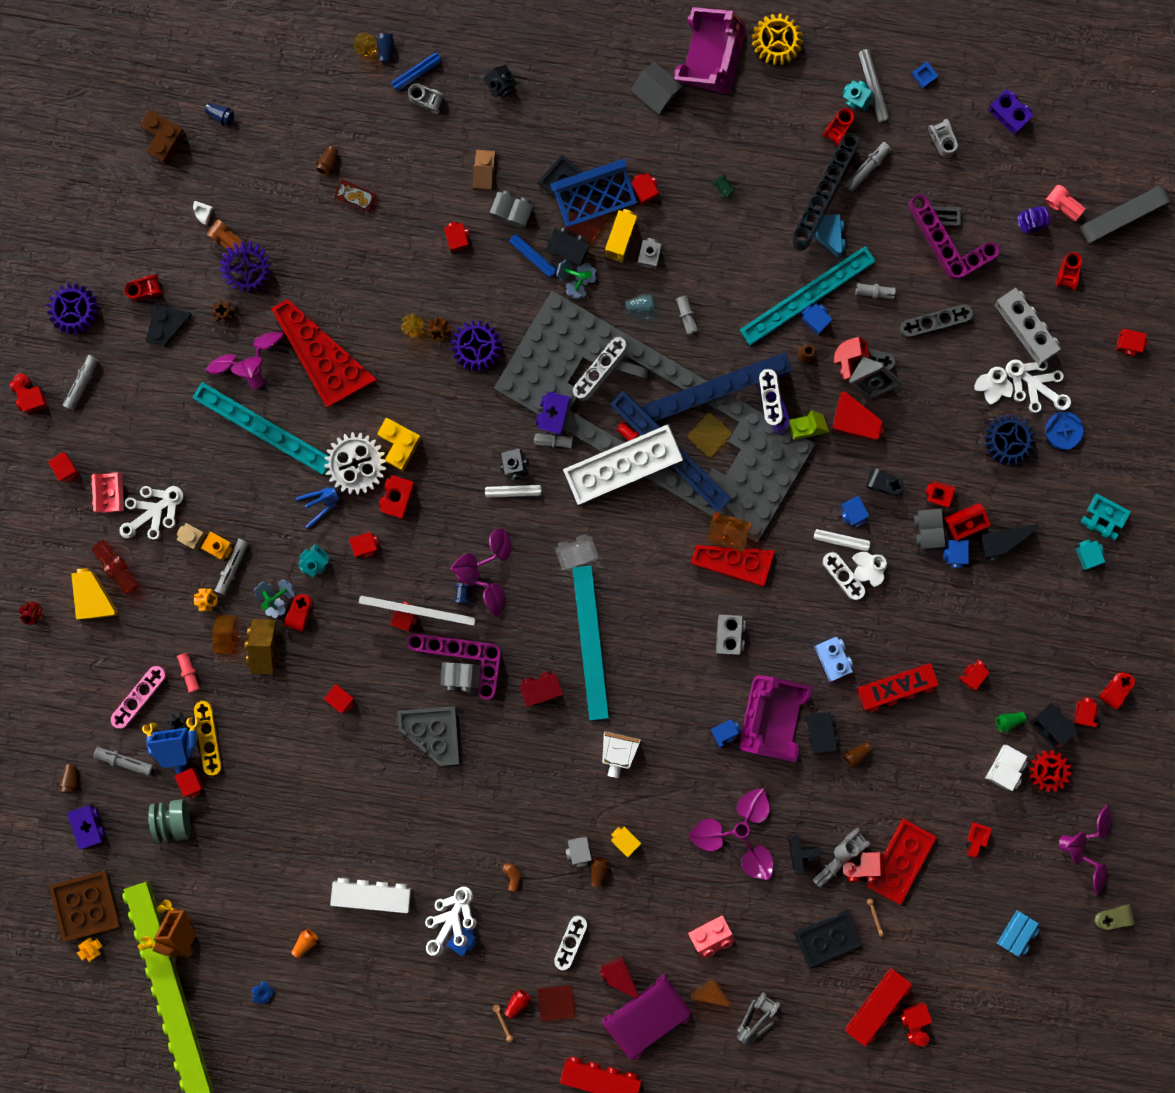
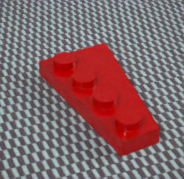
M696 545L690 565L764 587L775 550L766 551Z

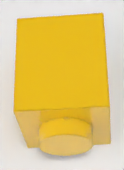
M625 826L622 829L618 827L611 834L613 837L611 841L627 857L641 844Z

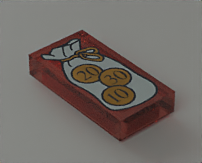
M341 179L334 197L369 212L376 194Z

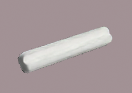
M540 485L485 488V496L487 498L541 495Z
M819 529L814 532L815 540L868 551L870 548V541Z

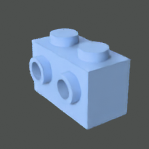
M834 637L814 646L829 681L852 672L851 668L854 666L850 657H846L843 650L846 648L842 639L838 640L837 637Z

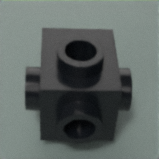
M506 65L493 68L483 78L494 97L510 95L513 92L512 89L518 84Z
M520 448L501 453L503 460L501 470L509 479L520 480L523 476L528 475L527 469L530 468L529 460Z

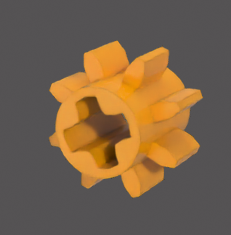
M199 589V593L194 595V605L199 607L198 611H212V607L217 605V595L212 593L213 589Z
M89 938L78 945L80 951L77 954L81 960L87 959L90 962L101 954L99 949L102 945L98 939L92 941Z

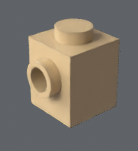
M186 523L185 526L182 525L179 528L177 540L192 549L198 550L206 533Z

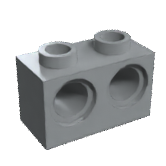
M718 615L716 654L740 655V651H744V640H741V632H745L746 621L742 620V616ZM729 620H734L737 624V628L734 631H730L726 627ZM728 639L735 641L736 646L733 650H728L725 647V642Z

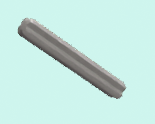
M868 49L859 52V57L869 90L875 94L872 101L878 121L881 123L887 121L889 116Z

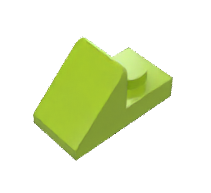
M810 411L806 417L789 420V430L793 440L829 432L824 415L815 411Z

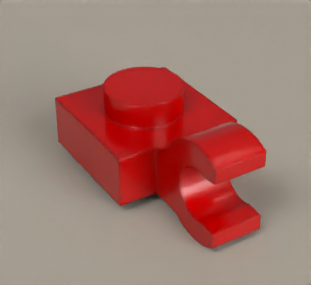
M972 822L966 840L972 842L967 856L977 858L980 846H987L992 828Z

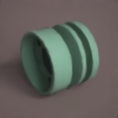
M185 799L170 801L169 810L164 802L159 803V807L157 803L150 804L148 822L155 844L162 843V840L165 843L170 842L171 833L175 841L190 839V817Z

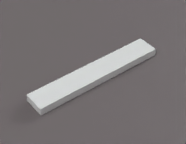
M361 596L359 598L360 604L468 625H474L475 623L473 617Z

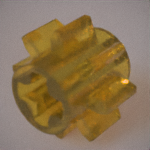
M363 32L354 38L353 47L358 55L363 54L365 58L376 52L377 42L372 34L367 36L366 32Z
M412 313L402 318L404 323L401 325V329L406 336L414 338L424 333L422 328L425 325L420 316H415Z

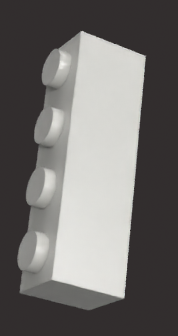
M338 878V881H334L332 884L330 906L400 913L409 912L412 888H407V884L396 883V887L388 886L387 882H376V885L369 884L368 880H357V883L349 882L350 879Z

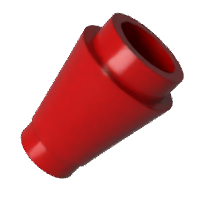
M518 989L517 992L513 993L504 1012L505 1015L514 1019L530 1004L531 997L525 991Z

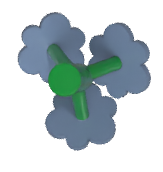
M565 259L563 263L559 264L557 277L564 281L566 278L569 279L571 275H575L578 282L571 281V283H567L566 293L575 299L583 298L586 296V292L581 284L593 283L596 280V269L586 262L582 266H578L576 272L572 270L573 265L570 264V260Z
M285 579L278 582L280 592L276 595L273 585L266 582H261L258 587L254 588V598L257 601H264L261 604V608L265 610L266 615L272 616L274 619L286 613V603L283 600L281 601L279 597L286 595L290 599L296 595L293 585Z

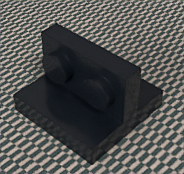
M796 833L787 834L793 873L802 875L804 874L802 858L806 861L817 860V856H821L820 847L815 845L800 848L799 836Z

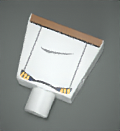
M604 731L602 763L610 765L608 776L619 778L621 767L630 768L640 739Z

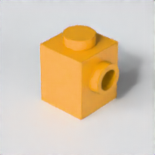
M210 531L201 549L224 561L225 558L228 559L233 551V548H231L233 544Z

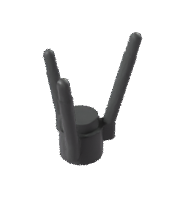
M752 1000L741 1025L737 1029L739 1033L736 1037L746 1046H749L751 1042L754 1043L757 1038L775 1024L772 1021L756 1033V1030L771 1014V1010H769L753 1028L748 1025L745 1028L756 1000Z

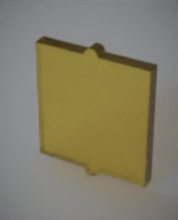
M709 412L688 434L687 438L696 445L697 449L702 450L710 458L729 438L732 432L722 424V421L717 420Z

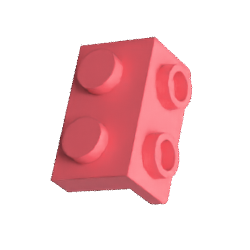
M122 473L92 474L93 511L97 513L124 511Z
M723 916L688 933L701 959L709 958L715 952L729 948L735 942Z

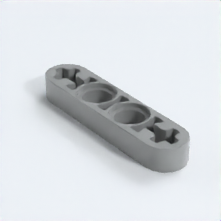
M614 338L575 384L573 393L579 400H588L628 351V344L623 338ZM617 344L621 345L622 349H617L615 346ZM606 357H610V365L603 366V359ZM598 372L599 378L596 381H591V374ZM582 388L586 391V393L582 394L579 392V390Z

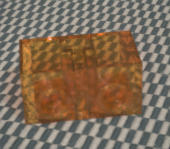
M715 512L710 523L707 541L743 552L749 539L752 523Z

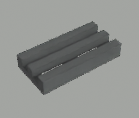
M932 206L935 212H957V215H937L939 219L957 220V222H941L943 227H961V207ZM925 216L924 223L926 225H931L932 221H927V219L931 218Z

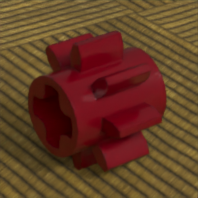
M26 602L25 605H21L18 611L21 614L19 618L24 624L36 625L38 621L41 622L44 614L41 612L43 608L36 602Z

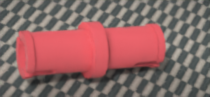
M189 653L178 655L177 659L182 670L181 676L185 679L188 693L200 690L195 675L196 669H193Z

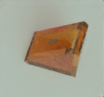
M216 615L212 631L213 653L233 654L236 616Z
M714 977L690 993V998L727 1007L730 1004Z

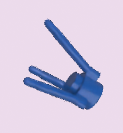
M326 487L323 490L296 497V500L299 501L318 495L321 496L306 504V508L322 501L325 506L329 504L328 507L306 525V529H309L328 511L337 506L336 502L340 499L333 487L329 489Z

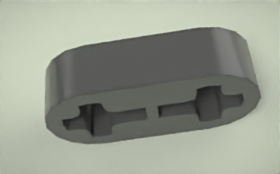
M868 349L869 356L874 358L876 362H878V359L884 360L887 357L891 364H888L886 368L891 370L894 367L895 359L891 354Z
M620 361L613 369L615 372L642 380L647 379L649 372L648 369Z

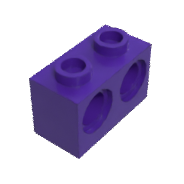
M1007 89L987 109L1014 136L1033 117L1032 110L1026 104H1022L1014 92H1009ZM1001 101H1006L1009 104V108L1002 107ZM1014 115H1021L1023 121H1017Z

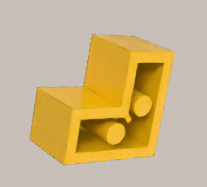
M386 418L377 433L380 438L393 444L385 461L404 471L421 440V436Z

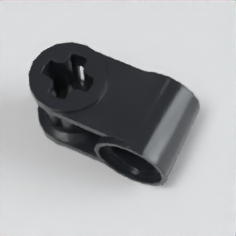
M872 468L865 487L890 496H898L904 489V482L898 477ZM894 482L897 483V487L899 488L896 489V491H893L892 486H890L893 485Z

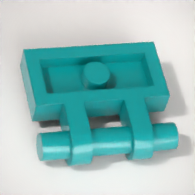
M1095 494L1087 509V512L1093 514L1091 519L1083 516L1081 523L1090 530L1098 531L1105 538L1109 537L1116 540L1118 533L1112 531L1114 526L1122 529L1131 511L1099 494ZM1099 518L1108 522L1106 527L1097 523Z

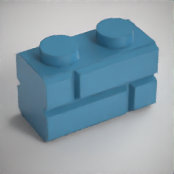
M1016 910L997 944L1018 957L1021 954L1025 955L1029 949L1028 942L1031 938L1034 939L1039 932V928H1037L1039 923Z

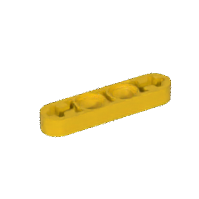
M200 701L194 707L195 719L197 717L204 718L203 713L198 711L202 704H204V707H208V711L205 712L206 718L210 716V720L201 721V724L197 727L203 769L208 775H217L221 772L222 762L213 708L209 702ZM205 723L210 724L212 727L209 734H204L201 730L202 725ZM208 742L213 743L215 746V750L212 753H207L204 749L205 744ZM216 755L217 758H213V763L218 765V768L214 770L215 772H212V769H208V766L211 765V760H206V756Z

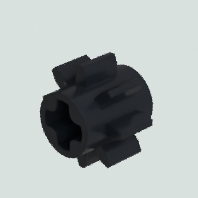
M180 712L179 717L171 714L173 719L167 721L171 726L168 730L178 729L175 722L179 720L183 723V727H179V729L187 728L186 721L190 717L184 718L183 712Z

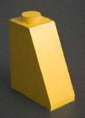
M626 209L618 211L605 248L606 258L623 263L637 220L634 212Z
M89 568L77 569V573H71L77 620L118 616L116 607L95 572L89 571Z

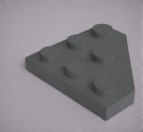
M455 706L397 711L398 730L439 766L459 764Z

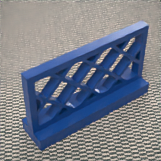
M625 159L550 184L552 191L555 193L566 227L637 203L625 167L627 166ZM622 172L624 177L622 185L612 181L616 173ZM599 179L608 182L604 192L595 188ZM610 184L620 188L616 198L607 194ZM581 185L591 188L587 197L577 193ZM593 190L602 194L598 204L589 200ZM622 190L629 193L631 201L624 203L618 200ZM568 191L573 194L569 204L562 201L561 192ZM575 196L585 200L581 210L572 206ZM605 196L614 200L611 208L607 209L601 206ZM587 202L597 206L591 215L583 212ZM570 208L579 212L576 220L569 222L567 216Z

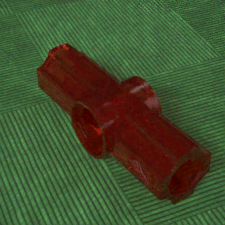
M105 539L96 543L91 548L92 552L102 563L104 571L111 579L116 581L126 595L140 585L127 569L128 566L118 554L116 555Z

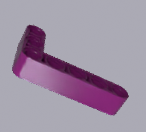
M918 194L909 201L908 208L948 278L952 280L959 279L998 256V245L994 242H988L961 257L927 197ZM915 200H920L922 202L921 209L915 207ZM925 216L931 218V225H926L924 223ZM934 233H939L941 235L940 242H936L934 240ZM986 247H990L992 249V256L986 255ZM944 249L950 251L951 256L949 259L943 256ZM970 256L976 259L975 266L970 265L968 261ZM953 266L959 267V275H955L952 272Z
M412 634L408 637V648L416 652L482 660L478 694L484 700H490L495 696L501 659V650L497 645L422 634ZM415 637L421 640V645L418 648H413L411 645V640ZM433 640L440 642V648L436 651L430 648V643ZM453 642L459 645L457 653L449 651V645ZM471 645L478 647L479 651L475 656H471L468 653V648ZM489 648H496L498 651L497 656L493 659L487 656ZM487 667H493L495 670V674L491 678L486 677L484 674ZM484 686L492 688V694L489 697L482 695V688Z

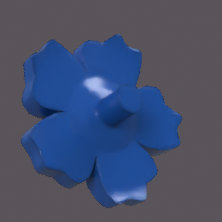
M262 981L260 986L252 987L251 992L255 994L252 996V1001L256 1004H267L270 1002L269 997L273 996L274 988L270 987L266 981Z

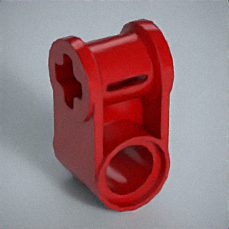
M848 108L841 109L833 121L830 122L822 137L829 138L838 146L853 122V111ZM843 114L848 115L850 121L842 122L840 116Z
M1071 252L1062 259L1060 271L1056 279V287L1064 286L1071 288L1073 291L1076 290L1082 264V258L1078 253ZM1069 257L1075 259V266H1070L1068 264Z
M157 274L128 282L124 287V293L134 302L158 297L163 294V290H160L159 276ZM132 288H138L139 291L135 296L130 295L129 292Z
M300 594L293 599L284 626L300 632L304 631L313 604L310 596ZM305 598L304 602H306L307 605L302 606L301 608L299 600H303Z
M1117 673L1101 693L1100 699L1115 710L1118 709L1135 684L1134 677L1128 673ZM1121 678H1125L1126 685L1122 684Z

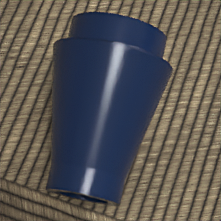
M379 33L378 38H376L379 61L390 62L395 41L393 34Z
M208 103L205 107V113L221 125L229 126L232 123L234 112L231 111V108Z

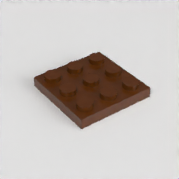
M107 870L49 885L63 942L121 927Z

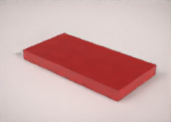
M902 818L884 852V878H879V881L868 882L866 887L902 905L937 837Z

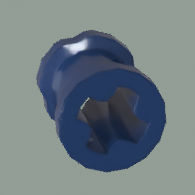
M454 583L456 596L453 602L470 604L469 589L472 586H467L464 583Z

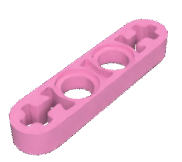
M160 666L151 667L111 716V724L115 728H125L165 680L166 671ZM160 670L161 678H156L153 681V683L156 684L155 686H153L152 683L146 681L147 678L149 680H152V678L154 677L153 671ZM143 684H147L150 688V692L147 695L140 693V687ZM131 699L137 701L138 706L135 710H130L127 706L128 701ZM124 708V710L130 713L131 716L129 717V715H125L123 718L124 724H117L118 720L116 717L122 716L125 713L124 711H122V709Z

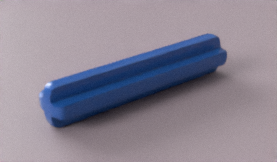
M437 52L392 81L394 89L399 91L441 63L440 55Z
M515 234L511 237L510 243L548 277L551 278L556 273V269L518 235Z

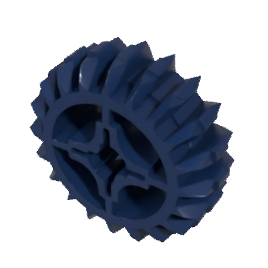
M1004 414L1001 419L995 418V423H989L992 429L987 428L985 432L990 436H984L983 439L989 441V443L984 444V447L991 448L987 451V454L992 452L995 454L992 456V460L999 457L998 463L1002 464L1005 459L1006 466H1009L1011 460L1013 465H1017L1018 460L1021 463L1025 461L1024 456L1027 458L1031 456L1028 451H1033L1034 447L1030 444H1035L1036 440L1030 437L1035 436V432L1029 433V430L1033 427L1032 425L1025 426L1028 422L1026 419L1021 423V416H1017L1014 420L1013 414H1010L1009 418ZM1003 425H1012L1008 433H1000L997 430ZM1018 429L1023 434L1024 442L1017 436ZM1011 435L1014 442L1008 445L1006 438ZM995 437L1001 441L1002 451L997 447ZM1011 447L1022 448L1018 454H1007Z

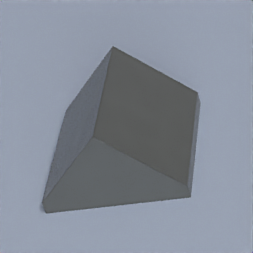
M654 62L642 71L630 91L659 115L683 88V85L676 82L669 73Z
M866 357L862 358L850 378V383L869 400L903 385L902 381L883 364Z

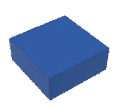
M925 62L911 73L922 89L938 78L937 73L928 62Z

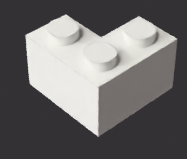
M1003 745L985 779L1005 790L1013 791L1014 788L1017 789L1022 780L1019 771L1022 772L1026 767L1027 761L1025 760L1027 756L1008 745Z

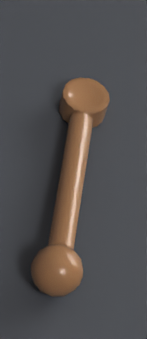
M869 898L867 899V904L870 905L880 938L884 937L873 905L874 899Z
M496 1004L493 1006V1011L497 1013L505 1031L506 1041L512 1043L514 1037L510 1035L500 1013V1006Z

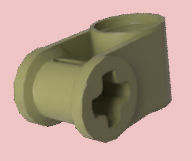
M1122 905L1099 912L1095 916L1096 926L1101 929L1111 930L1134 925L1135 921L1131 905ZM1105 917L1108 918L1109 921H1107L1106 924H1103V920H1105Z

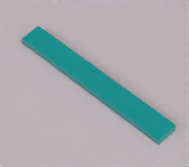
M864 246L739 330L749 346L753 345L804 311L809 305H813L876 262L867 247Z
M201 382L192 399L322 475L326 473L328 468H325L324 465L328 464L329 461L325 460L324 457H329L328 455Z
M592 566L572 567L589 720L606 719L609 717Z

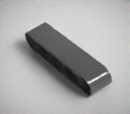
M1159 185L1085 223L1080 229L1088 244H1091L1165 206L1171 201L1163 186Z

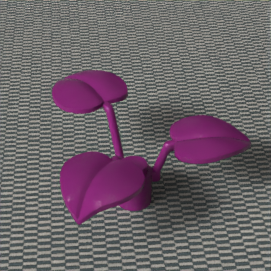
M265 333L253 342V346L256 348V356L244 361L234 362L237 359L236 355H222L213 360L205 371L210 374H220L231 368L233 374L247 378L251 389L260 388L265 384L261 374L263 370L261 368L262 359L260 351L261 349L266 350L274 346L285 333Z
M503 528L494 530L490 535V549L495 553L492 557L477 563V559L473 554L466 553L459 557L450 568L456 574L460 583H464L467 586L477 584L487 588L483 592L484 602L495 617H499L505 604L504 591L498 583H493L490 586L488 583L477 581L480 576L477 567L497 557L501 561L508 559L511 553V541Z
M764 789L752 790L741 797L737 804V813L739 816L746 818L744 822L736 824L734 830L721 833L722 826L714 819H704L689 833L690 840L697 847L705 851H716L721 848L723 844L721 837L734 834L737 839H744L749 853L744 854L741 859L743 871L753 878L770 879L773 871L771 853L767 848L760 845L752 850L747 837L750 832L747 825L748 820L753 823H760L769 814V803Z
M1105 804V807L1098 816L1096 834L1086 835L1085 832H1080L1075 837L1062 835L1059 841V849L1069 852L1074 864L1079 865L1083 859L1095 866L1096 871L1093 875L1095 896L1099 895L1106 883L1107 866L1105 863L1099 865L1085 857L1084 849L1088 838L1100 837L1104 840L1108 836L1112 817L1107 804Z

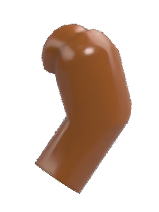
M506 863L503 866V872L510 878L508 890L517 892L521 873L516 865Z

